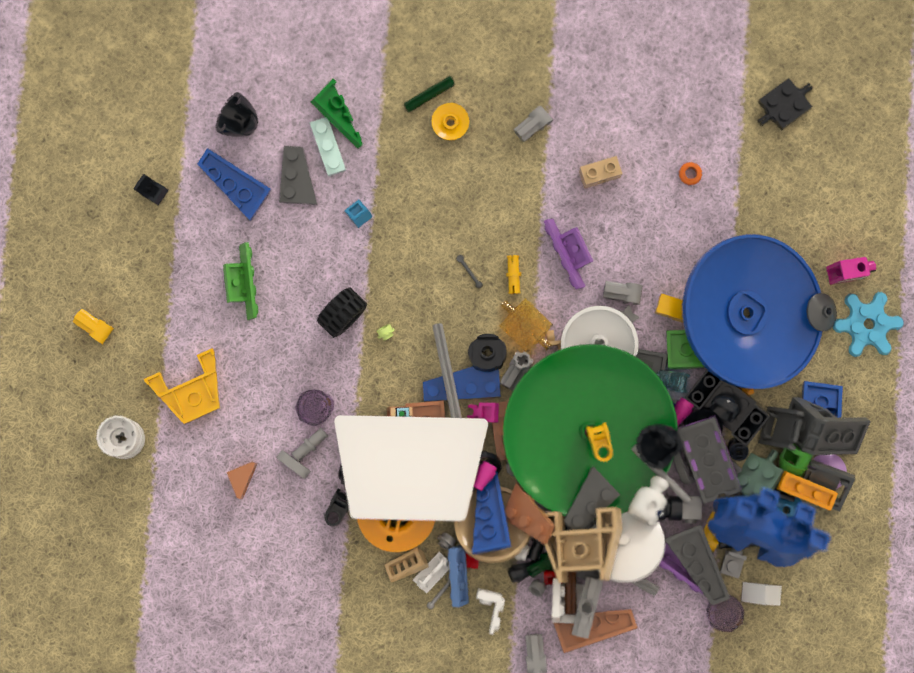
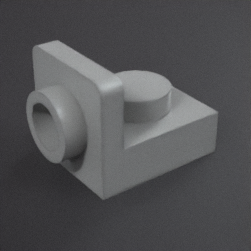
M734 548L731 551L726 550L720 573L739 579L744 560L747 559L746 556L742 555L743 551L738 552Z

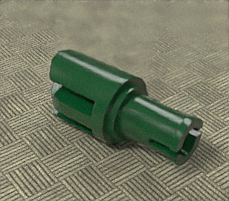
M547 551L540 555L539 561L526 567L527 572L531 571L528 573L531 578L545 570H554Z

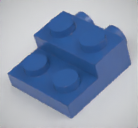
M804 381L802 399L828 409L836 417H841L843 386Z

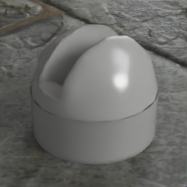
M537 579L530 584L528 589L533 595L541 597L546 587L544 582L540 583V580Z

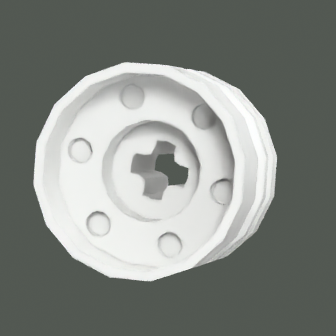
M123 416L107 418L97 430L96 439L100 449L104 453L118 459L135 457L141 452L145 443V435L141 426ZM125 436L127 437L126 441L120 440V437Z

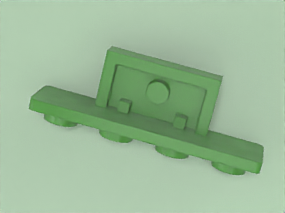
M244 242L239 245L241 263L223 265L227 303L245 302L247 320H253L257 318L258 305L255 303L256 286L253 285L252 249L249 247V242Z

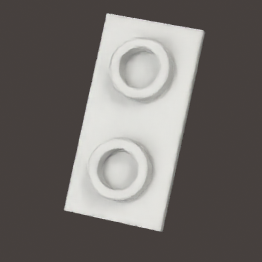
M440 552L428 563L429 567L422 570L413 579L417 586L426 593L450 569L448 559Z

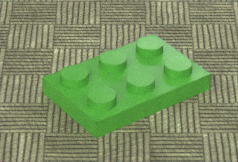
M685 330L666 331L668 370L706 368L692 350Z

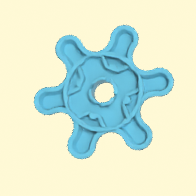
M876 293L873 300L868 304L862 303L855 294H848L845 297V303L850 309V315L846 319H836L833 329L837 333L847 332L851 335L852 343L848 349L850 355L854 357L860 356L867 345L875 346L881 355H887L891 352L892 348L886 339V335L890 330L901 329L904 321L900 316H888L884 312V306L888 300L885 293ZM865 319L873 321L874 327L872 329L865 328Z

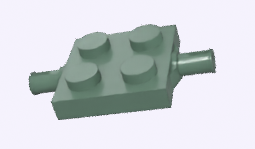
M772 449L766 459L760 458L753 453L749 455L742 466V471L737 475L743 496L760 494V490L764 487L774 491L784 472L773 463L779 454L777 451Z

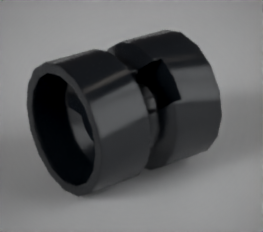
M669 496L668 499L666 498L667 504L663 509L664 515L660 516L658 520H665L668 517L670 521H681L683 511L682 499L679 496Z

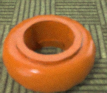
M694 162L683 164L679 170L680 180L686 185L697 184L702 178L701 167ZM693 169L696 177L693 179L688 178L685 175L686 170Z

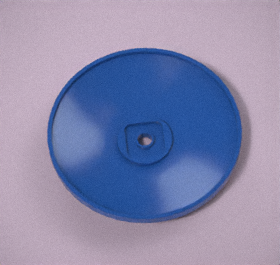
M755 234L740 235L726 239L711 247L693 267L683 295L682 315L684 329L695 355L714 376L736 387L765 389L791 380L810 362L822 336V331L814 329L807 318V304L810 298L815 294L821 293L816 277L806 261L795 250L785 243L768 236ZM745 308H747L750 312L748 318H746L743 314Z

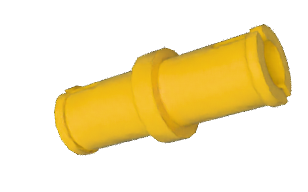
M508 255V273H506L509 285L508 294H521L519 255Z

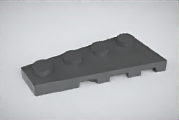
M701 525L664 538L712 606L731 599Z

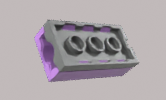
M716 415L679 427L677 430L683 442V447L703 503L719 499V495L723 493L729 496L741 492L742 488Z

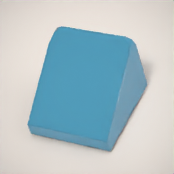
M359 199L344 210L358 228L373 217Z

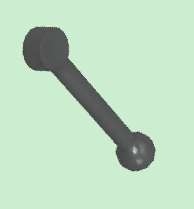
M458 255L456 258L457 262L461 263L474 280L476 288H482V282L477 280L464 262V257Z

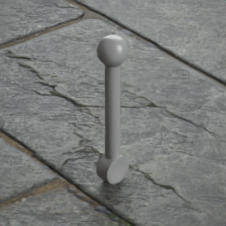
M449 578L436 597L427 603L428 609L434 608L436 601L450 586L451 581Z

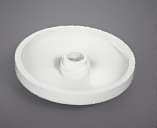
M592 306L576 313L566 324L561 337V349L577 345L596 344L618 348L633 356H636L638 353V336L632 322L620 311L607 306Z
M629 511L622 514L623 529L610 580L619 583L636 582L649 576L659 566L665 551L664 534L658 521L653 525H647L633 518ZM597 520L593 521L594 525L589 529H597Z

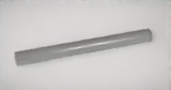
M635 444L631 450L639 457L640 454H638ZM649 467L657 476L667 480L668 487L686 504L691 501L692 498L662 469Z

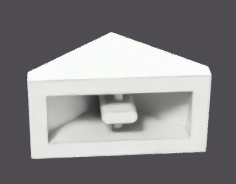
M743 582L741 602L780 605L782 586Z

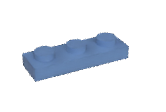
M461 545L448 549L452 607H461L469 604L466 552Z

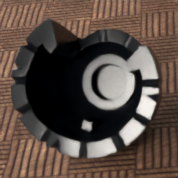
M239 92L234 93L229 97L217 117L216 131L227 136H248L257 129L258 116L254 107L244 95Z
M652 424L645 427L639 433L636 441V449L638 454H640L639 457L649 467L654 469L666 468L674 456L682 449L683 442L679 436L680 434L673 427L665 424Z

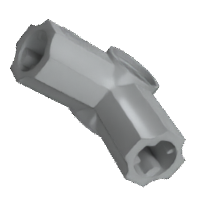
M517 350L500 384L514 391L534 359L530 358L528 353Z

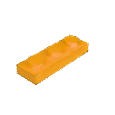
M787 471L783 472L777 489L830 511L838 496V493Z

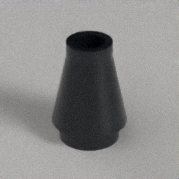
M530 561L511 565L507 572L512 583H520L529 576L528 573L531 571L527 572L526 567L535 562Z

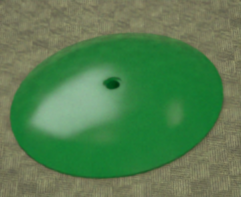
M585 344L567 347L546 356L532 366L521 378L511 394L506 407L503 423V443L508 464L518 483L526 493L543 507L552 512H562L563 516H566L591 467L594 466L620 494L607 508H620L623 514L629 511V506L637 491L641 487H650V480L656 475L631 450L637 444L636 441L642 429L652 424L669 425L678 432V423L673 401L668 390L647 364L632 354L618 348L606 345ZM606 422L613 450L610 460L600 461L594 457L589 439L585 435L586 427H596ZM601 447L598 450L599 457L604 458L607 455L605 447ZM673 459L666 468L662 469L666 474L671 467Z

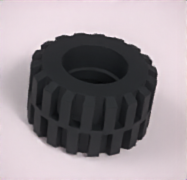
M351 287L346 288L324 307L318 315L317 322L333 338L338 337L362 315L367 303Z

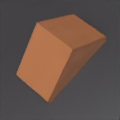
M250 462L226 472L238 499H243L258 463Z

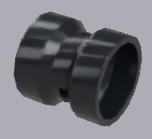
M735 437L729 440L728 449L731 458L735 461L746 459L749 454L748 446L742 444Z

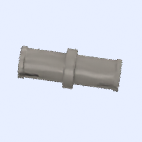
M320 427L310 438L304 439V443L292 452V455L300 462L311 451L314 452L316 450V446L328 437L327 433Z

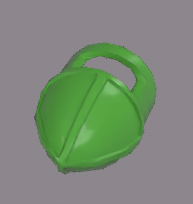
M793 443V446L796 447L795 451L783 449L782 453H780L779 468L800 477L808 469L813 455L802 451Z

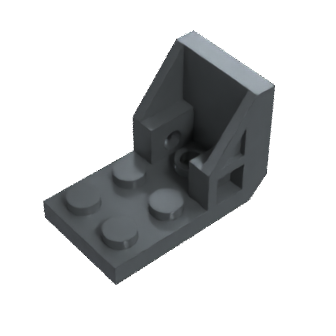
M793 397L788 408L805 413L804 417H800L803 422L798 441L794 444L802 451L811 455L857 454L871 422L866 417H836L828 409L800 397Z

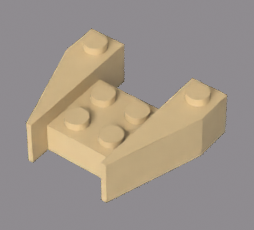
M616 507L596 509L597 529L565 531V522L563 521L565 517L562 512H545L555 525L545 547L559 583H568V572L600 570V579L609 581L623 529L621 509Z

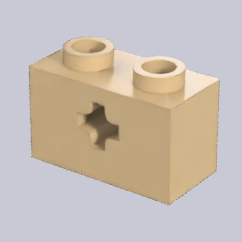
M617 156L581 166L579 174L583 187L586 189L618 179L622 176V171Z

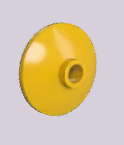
M456 103L442 104L432 115V128L442 139H459L468 130V113L462 106ZM453 120L454 125L448 126L447 121Z

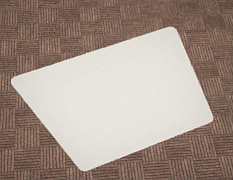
M339 415L335 418L338 446L352 518L463 521L466 518L488 427L487 420L481 418Z

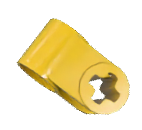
M606 422L600 426L586 427L594 457L600 461L610 460L613 450ZM601 447L607 449V455L604 458L598 455V450Z

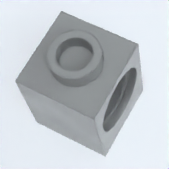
M690 496L692 499L689 503L686 504L682 500V519H685V523H696V520H702L701 496Z

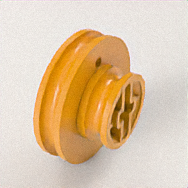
M357 519L364 537L377 548L389 552H404L417 547L429 536L435 524V520H408L407 523L400 526V522L405 520H398L396 527L390 526L391 519H388L387 523L383 519ZM387 536H392L393 541L388 542L386 539Z

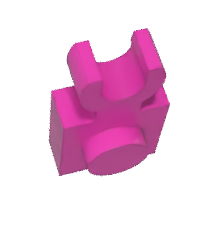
M479 402V406L468 405V408H472L474 413L473 415H467V418H481L487 420V422L498 423L499 403Z

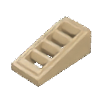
M418 547L384 565L390 582H395L429 567L423 550ZM408 560L411 561V567L409 566ZM401 563H403L405 570H402ZM393 566H396L398 574H395Z

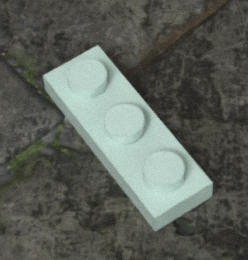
M324 117L310 122L328 176L346 171L329 120Z

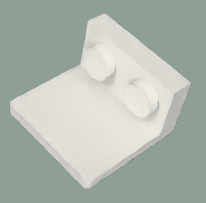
M553 578L552 623L574 624L577 613L575 615L565 614V584H561L558 579ZM576 584L577 611L584 585ZM584 602L582 610L590 613L592 611V604Z
M478 588L477 599H480V603L491 605L492 602H495L489 628V634L494 635V630L498 631L500 625V617H497L498 611L503 610L505 600L501 598L502 595L499 592Z

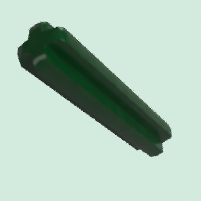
M448 76L404 103L405 109L411 112L455 85L453 78Z

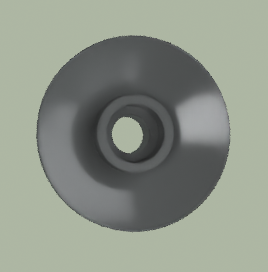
M824 293L813 295L807 304V318L814 329L828 331L834 326L837 318V309L834 301L829 295Z

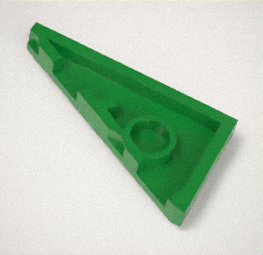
M333 78L314 97L311 103L358 149L363 145L359 132H355L351 123L353 118L344 103L343 96L338 94L335 87L336 80Z

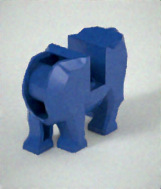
M765 487L760 490V494L716 499L713 503L714 519L708 521L709 531L719 542L732 546L738 552L752 543L758 545L760 548L757 559L767 561L775 567L793 566L803 558H811L819 551H826L831 541L829 534L813 528L816 511L814 507L800 502L796 505L794 516H786L782 511L776 509L779 493Z

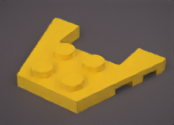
M213 348L197 355L204 374L168 390L161 372L144 379L145 383L151 387L183 424H187L220 409L215 351Z

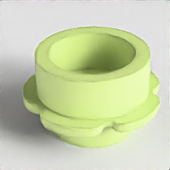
M390 324L377 330L378 338H383V340L389 339L393 336L392 332L395 329Z

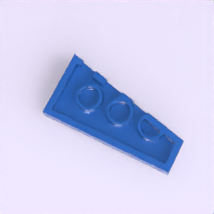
M208 148L197 163L250 221L271 192L269 187Z
M472 366L453 372L458 400L501 397L499 370L483 372L476 370ZM443 376L423 382L424 402L447 400Z
M495 472L496 475L482 491L477 489L473 555L511 548L497 472Z

